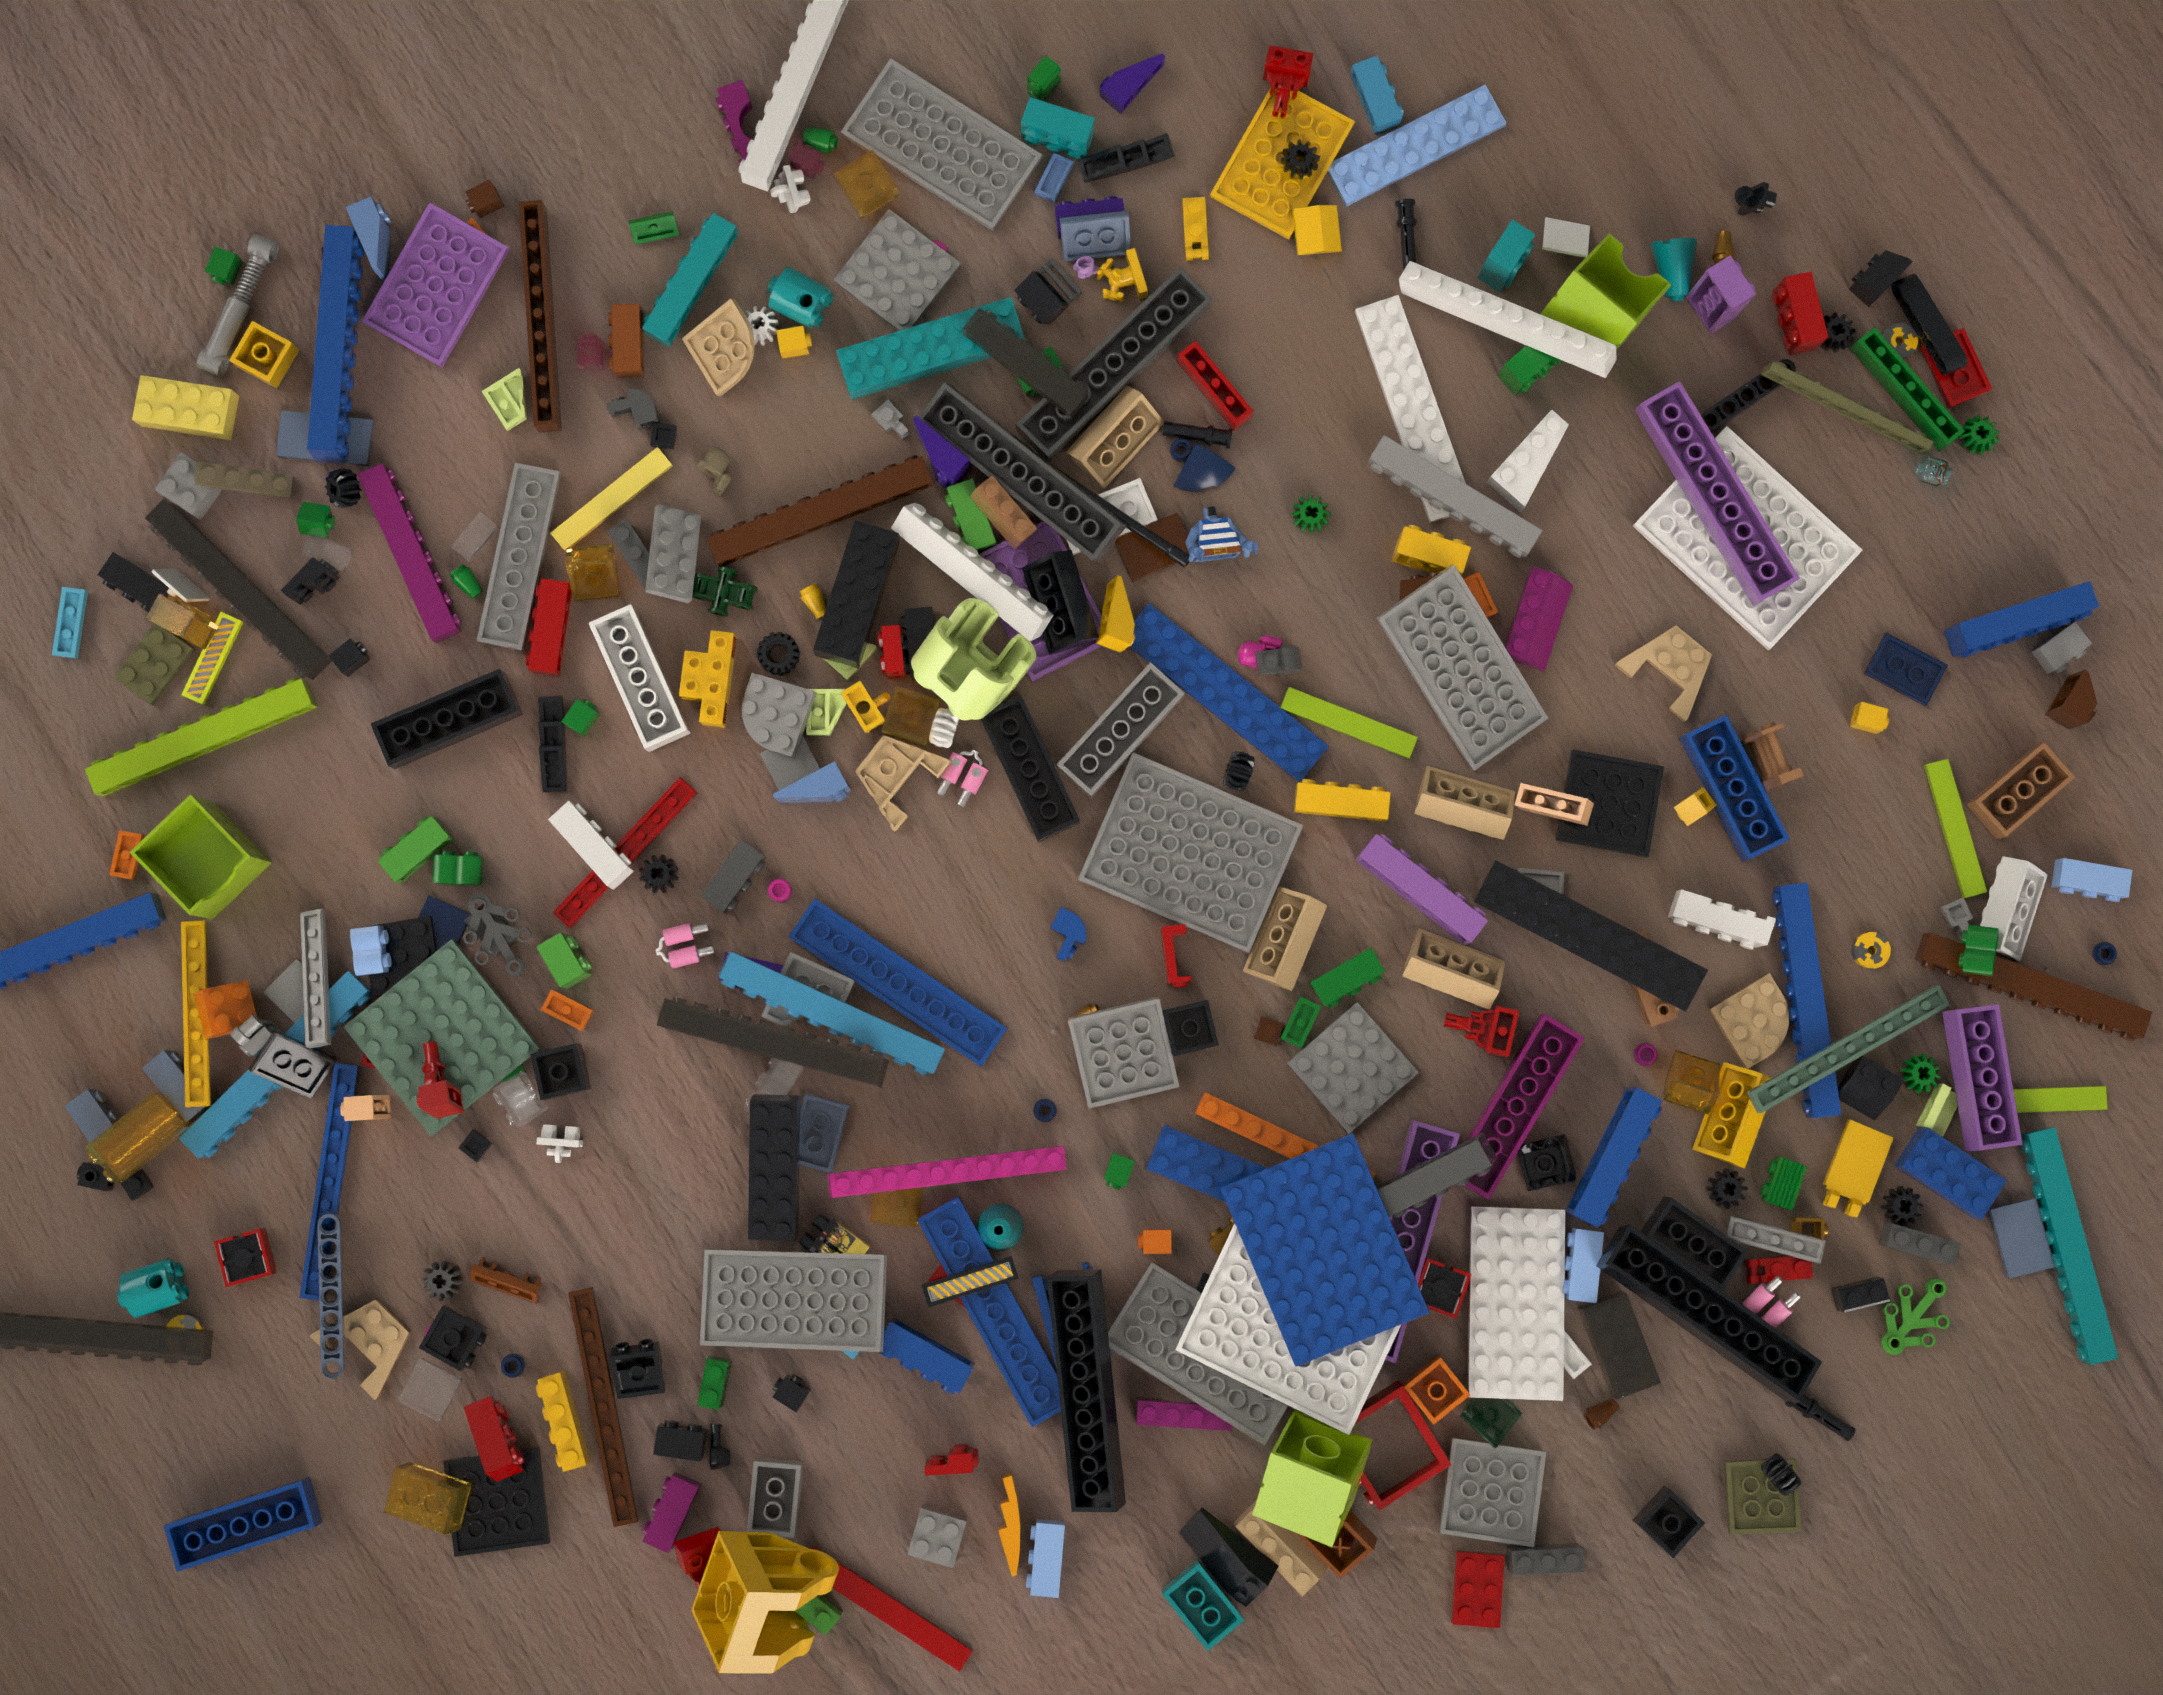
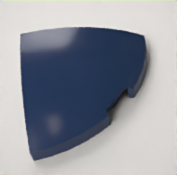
M1196 443L1173 487L1189 492H1202L1203 488L1210 486L1215 488L1232 475L1235 467Z

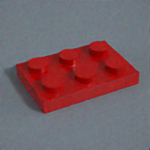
M1964 327L1952 332L1965 352L1968 361L1967 366L1947 375L1941 374L1924 345L1920 347L1948 409L1992 390L1991 384Z
M1456 1550L1451 1620L1453 1625L1500 1628L1504 1554Z

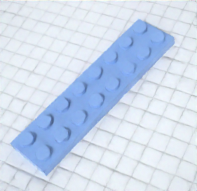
M1485 84L1333 161L1327 173L1344 205L1347 207L1505 127L1507 123Z

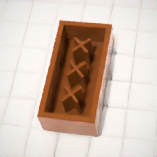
M1351 1510L1342 1525L1333 1547L1296 1533L1340 1579L1374 1550L1378 1540Z

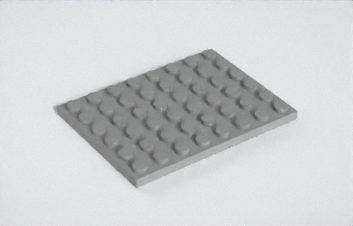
M1132 753L1078 880L1176 923L1185 924L1190 929L1249 953L1303 825L1136 753Z

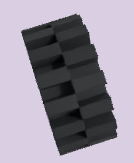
M772 632L769 636H764L762 642H759L757 658L767 672L781 676L784 673H790L791 669L797 667L796 664L800 660V651L795 640L788 634H783L782 632L774 634ZM776 645L784 646L787 649V657L782 662H774L770 658V650Z

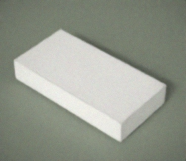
M1564 1330V1369L1572 1379H1575L1592 1364Z

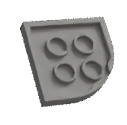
M751 673L742 701V718L747 732L760 746L772 752L795 758L817 693L813 690Z

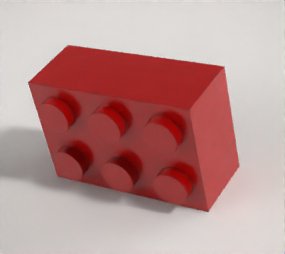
M1812 271L1784 277L1772 293L1773 304L1777 306L1779 313L1777 316L1780 328H1783L1784 347L1788 349L1789 355L1816 350L1828 338V333Z
M489 1396L463 1407L485 1474L498 1482L524 1471L521 1464L525 1462L521 1450L516 1449L514 1441L517 1440V1436L513 1427L509 1428L507 1419L510 1416L506 1406H502L500 1401H496L493 1397Z

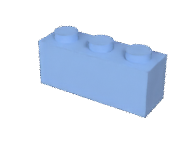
M2061 858L2055 860L2051 887L2059 888L2060 893L2074 894V891L2082 892L2083 897L2097 898V895L2105 896L2106 901L2120 902V899L2129 897L2133 870Z
M1572 1228L1571 1233L1568 1232L1566 1244L1570 1248L1569 1256H1565L1567 1276L1563 1282L1562 1292L1565 1299L1597 1303L1600 1269L1596 1265L1602 1256L1604 1232Z
M1037 1519L1036 1526L1031 1525L1030 1540H1035L1034 1550L1029 1549L1028 1564H1033L1032 1574L1027 1573L1026 1588L1031 1589L1030 1596L1059 1598L1065 1521Z

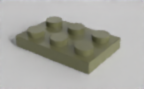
M155 622L114 678L149 704L154 705L195 649Z

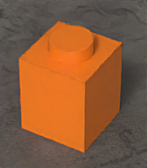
M1142 1229V1234H1138V1249H1143V1254H1172L1171 1229Z

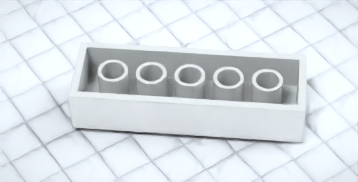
M632 604L589 622L644 749L650 752L691 734L638 613Z

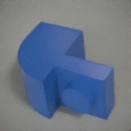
M1061 907L1050 928L1066 937L1056 957L1065 962L1067 958L1072 959L1077 949L1074 946L1075 942L1084 946L1086 928L1083 921L1076 914Z

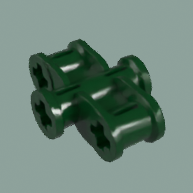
M718 567V578L695 573L692 598L712 602L711 607L708 608L709 613L728 617V606L753 611L752 601L758 587L734 582L738 571L726 567Z

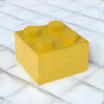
M252 321L229 361L237 368L277 389L300 349L289 340Z

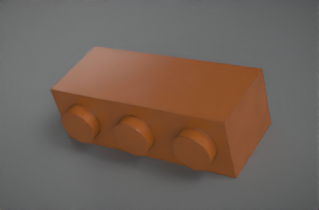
M639 303L612 304V312H608L609 326H612V334H609V347L613 348V357H609L610 371H613L617 378L644 377L643 310Z

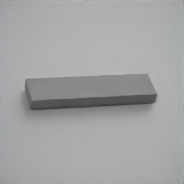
M1731 1216L1726 1235L1736 1242L1819 1264L1822 1261L1826 1243L1824 1239L1736 1216Z

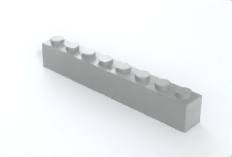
M1383 435L1367 462L1371 465L1370 468L1374 472L1386 474L1394 484L1406 486L1414 496L1426 498L1434 508L1446 510L1452 519L1458 522L1464 521L1469 524V528L1478 534L1484 533L1489 536L1488 539L1498 546L1504 545L1509 548V553L1518 558L1521 556L1525 558L1529 554L1543 531Z

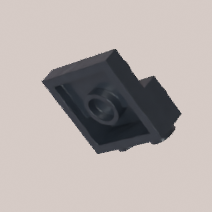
M312 557L281 591L301 605L312 598L315 589L322 594L332 590L336 585V580L339 578L337 576L339 571L323 558L319 561Z
M444 1305L421 1342L419 1349L461 1371L465 1367L469 1368L475 1360L476 1355L473 1352L477 1346L481 1347L488 1336L485 1333L487 1327L468 1316L464 1317Z
M644 1339L638 1345L630 1346L628 1342H621L611 1349L610 1361L618 1399L665 1393L666 1388L662 1371L663 1362L659 1342Z

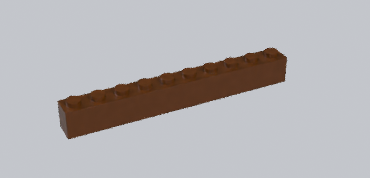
M542 200L519 202L533 422L534 427L539 433L562 431L547 208Z
M915 455L908 457L904 460L905 463L900 465H887L883 468L884 471L879 473H866L858 481H845L837 489L832 490L828 488L822 490L816 497L810 498V496L799 499L797 501L798 504L790 507L789 505H783L778 507L776 512L769 515L762 513L755 516V520L748 523L741 521L734 524L733 528L727 531L721 529L713 532L707 540L717 565L724 567L933 487V482L923 456L917 457Z
M1931 932L1925 933L1922 936L1915 960L1922 962L1921 966L1924 968L1935 970L1936 967L1944 970L1943 974L1946 976L1957 978L1958 975L1966 978V983L1979 986V984L1988 986L1987 990L2001 994L2002 991L2010 994L2009 998L2023 1002L2025 999L2031 1001V1006L2043 1010L2046 1007L2053 1009V1013L2061 1017L2073 1016L2076 1018V1022L2084 1025H2090V1023L2098 1025L2097 1029L2106 1033L2115 1031L2120 1033V1038L2134 1041V1039L2144 1038L2152 1011L1998 956L1995 959L1993 977L1963 973V967H1959L1960 953H1965L1966 945Z

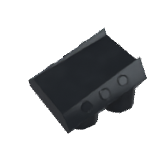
M1565 1134L1521 1145L1518 1155L1528 1192L1576 1180V1171Z

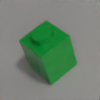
M215 246L205 272L211 277L210 280L222 286L225 283L233 286L243 260L237 254Z
M302 502L296 518L299 533L327 538L330 529L332 530L335 526V516H332L330 506Z
M576 699L561 722L585 737L600 714L595 711L597 706L587 699L584 702Z
M1112 1152L1103 1180L1108 1181L1106 1186L1120 1190L1121 1186L1126 1187L1135 1160Z

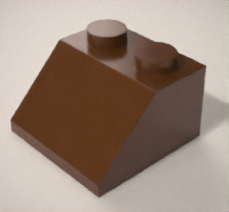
M2082 670L2067 677L2045 716L2067 729L2079 727L2085 723L2088 724L2095 716L2096 712L2093 710L2097 705V700L2090 674L2087 670Z

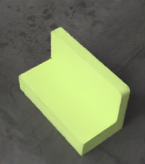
M1938 1084L1937 1087H1934L1916 1126L1928 1127L1941 1137L1944 1136L1958 1107L1956 1093L1951 1091V1087L1945 1084Z

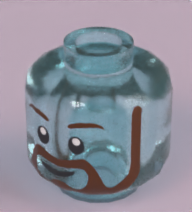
M1929 456L1925 459V462H1919L1915 474L1919 475L1918 481L1921 485L1940 489L1942 485H1947L1952 468H1949L1948 461Z

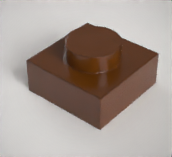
M1261 1016L1254 1039L1277 1046L1284 1024Z

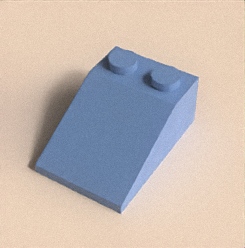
M370 196L345 208L372 269L384 282L389 274L391 229L388 223H391V219L381 203H376Z
M834 761L772 795L779 803L832 802L834 800L837 803L848 797L847 793L851 792V789L839 766Z

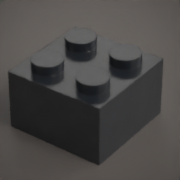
M1208 1000L1162 1010L1172 1056L1219 1046Z
M575 1043L530 1054L540 1100H548L591 1089L582 1044Z
M1663 1486L1632 1520L1672 1558L1679 1553L1705 1524L1700 1517L1666 1486Z

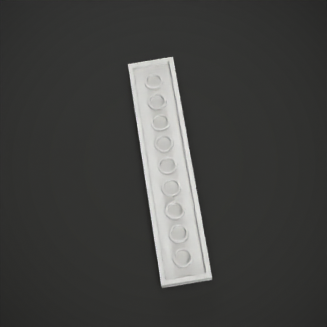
M1399 295L1355 309L1356 318L1402 446L1465 483ZM1421 497L1429 523L1450 517L1449 512L1444 509L1438 510L1429 504V500Z

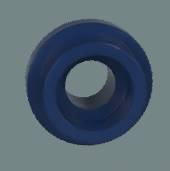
M1186 439L1175 440L1170 447L1172 458L1179 462L1187 461L1193 450L1192 444ZM1179 447H1183L1186 450V452L1184 454H1179L1177 452V449Z
M2109 942L2098 943L2092 952L2094 960L2100 965L2112 964L2117 957L2116 948ZM2103 949L2107 952V956L2105 958L2101 956V951Z
M1041 1099L1034 1105L1033 1112L1039 1121L1049 1122L1056 1116L1057 1108L1053 1101ZM1048 1106L1050 1109L1049 1114L1043 1115L1040 1111L1041 1107Z
M509 1354L501 1362L503 1374L510 1378L520 1376L525 1369V1361L518 1354ZM511 1361L517 1363L516 1370L510 1368Z

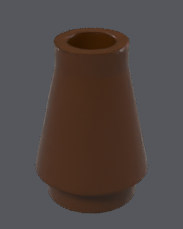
M1611 1397L1604 1402L1587 1408L1583 1416L1593 1430L1596 1428L1601 1429L1620 1410V1407Z

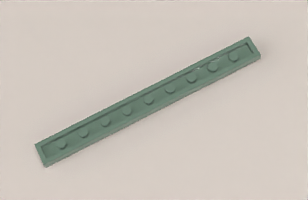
M1940 984L1930 987L1747 1091L1756 1112L1762 1113L1950 1006Z

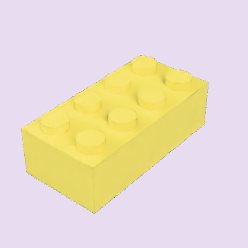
M140 375L132 420L141 427L231 440L240 396L232 389Z

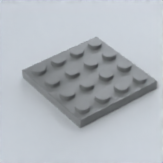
M888 209L833 281L896 330L900 331L915 326L961 267V263Z
M1159 996L1067 1018L1088 1109L1179 1087Z
M1358 1002L1352 1005L1287 1062L1288 1066L1348 1134L1419 1073Z
M1451 1437L1448 1458L1451 1465L1447 1467L1439 1533L1534 1547L1546 1451Z

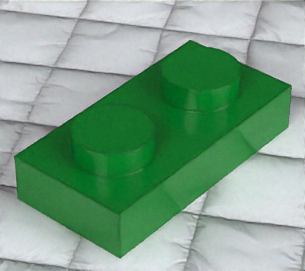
M673 211L629 220V227L635 245L679 236Z
M1300 996L1280 1039L1302 1049L1321 1006Z

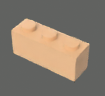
M1520 783L1515 801V806L1521 810L1588 826L1594 804L1587 798Z
M390 1095L343 1097L344 1102L341 1103L340 1110L341 1115L344 1116V1121L391 1118Z

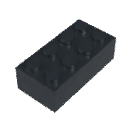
M1666 1196L1662 1198L1640 1231L1722 1291H1724L1749 1253L1682 1204Z

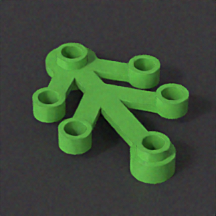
M1937 1278L1929 1279L1925 1285L1927 1293L1912 1311L1910 1297L1913 1294L1912 1287L1907 1284H1900L1897 1287L1896 1292L1900 1297L1902 1324L1897 1329L1895 1316L1898 1314V1306L1894 1303L1886 1302L1882 1306V1312L1885 1315L1887 1333L1881 1339V1345L1885 1352L1897 1355L1907 1346L1922 1345L1924 1347H1932L1935 1344V1337L1930 1333L1925 1332L1920 1336L1913 1337L1905 1336L1911 1329L1929 1327L1946 1329L1949 1327L1950 1320L1946 1315L1938 1314L1935 1317L1920 1318L1936 1297L1939 1298L1945 1295L1947 1286L1943 1280ZM1936 1284L1941 1286V1290L1938 1293L1934 1290ZM1903 1287L1908 1289V1293L1905 1296L1901 1293ZM1889 1305H1892L1894 1308L1891 1314L1887 1312ZM1941 1317L1945 1319L1943 1326H1940L1938 1323ZM1926 1336L1930 1337V1343L1928 1344L1924 1343ZM1893 1339H1896L1898 1342L1896 1347L1891 1346Z

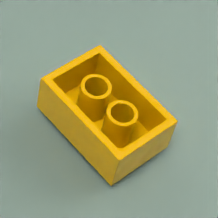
M1409 525V527L1404 526L1399 534L1391 561L1427 573H1440L1450 565H1455L1460 575H1462L1471 547L1467 546L1463 540L1453 539L1451 541L1445 539L1443 534L1437 532L1429 534L1423 532L1422 528Z

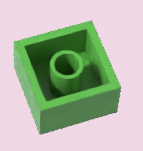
M560 932L536 947L561 988L569 989L593 975L590 971L592 965L586 956L583 957L578 951L581 946L574 936L571 937Z

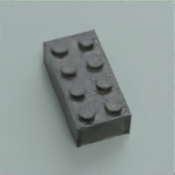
M1619 1291L1598 1299L1597 1303H1588L1577 1307L1611 1397L1618 1400L1661 1383L1627 1293Z

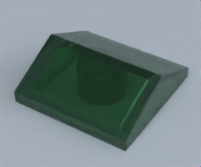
M1471 1398L1465 1405L1460 1417L1495 1449L1522 1413L1507 1399Z

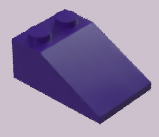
M915 416L913 418L915 429L937 477L936 481L944 488L960 483L971 470L969 459L919 417Z

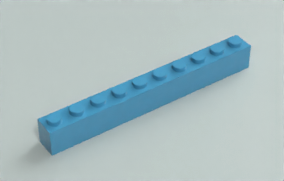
M731 950L718 974V977L722 979L721 984L732 989H734L735 985L744 989L742 993L752 998H756L759 995L765 998L764 1003L774 1008L781 1005L787 1008L786 1013L797 1018L801 1014L808 1018V1023L820 1028L821 1024L830 1027L828 1032L839 1037L842 1034L850 1036V1042L863 1047L864 1043L872 1046L871 1051L881 1056H884L885 1053L894 1056L892 1061L905 1066L906 1062L915 1066L914 1071L926 1075L927 1072L934 1074L945 1048Z
M347 971L329 989L331 1038L337 1033L336 1028L341 1023H347L354 1016L352 1012L358 1006L363 1007L371 999L369 996L371 988L359 976H356L353 971ZM304 1015L285 1033V1035L305 1043ZM248 1069L179 1140L198 1159L212 1157L219 1150L217 1146L223 1140H229L236 1133L234 1129L240 1123L243 1125L253 1116L251 1112L257 1106L260 1108L265 1105L270 1099L268 1096L274 1090L278 1091L283 1086L253 1074Z

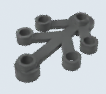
M485 894L473 895L468 902V909L472 917L468 931L463 935V940L469 945L477 942V930L482 918L486 925V930L480 951L475 955L476 963L485 965L489 962V951L494 939L507 962L505 965L507 973L512 976L520 975L525 970V962L522 958L514 956L502 934L513 936L521 942H526L531 938V931L528 928L520 929L495 922L490 914L505 916L508 921L513 922L519 918V910L515 907L506 908L492 904L491 899ZM477 901H482L484 903V908L482 910H478L475 905ZM514 910L517 914L516 918H509L508 912ZM522 930L527 931V939H522L520 937V932ZM468 933L474 934V941L470 942L467 940L466 936ZM483 953L486 955L487 959L485 962L479 961V954ZM511 963H518L519 969L513 971L510 967Z

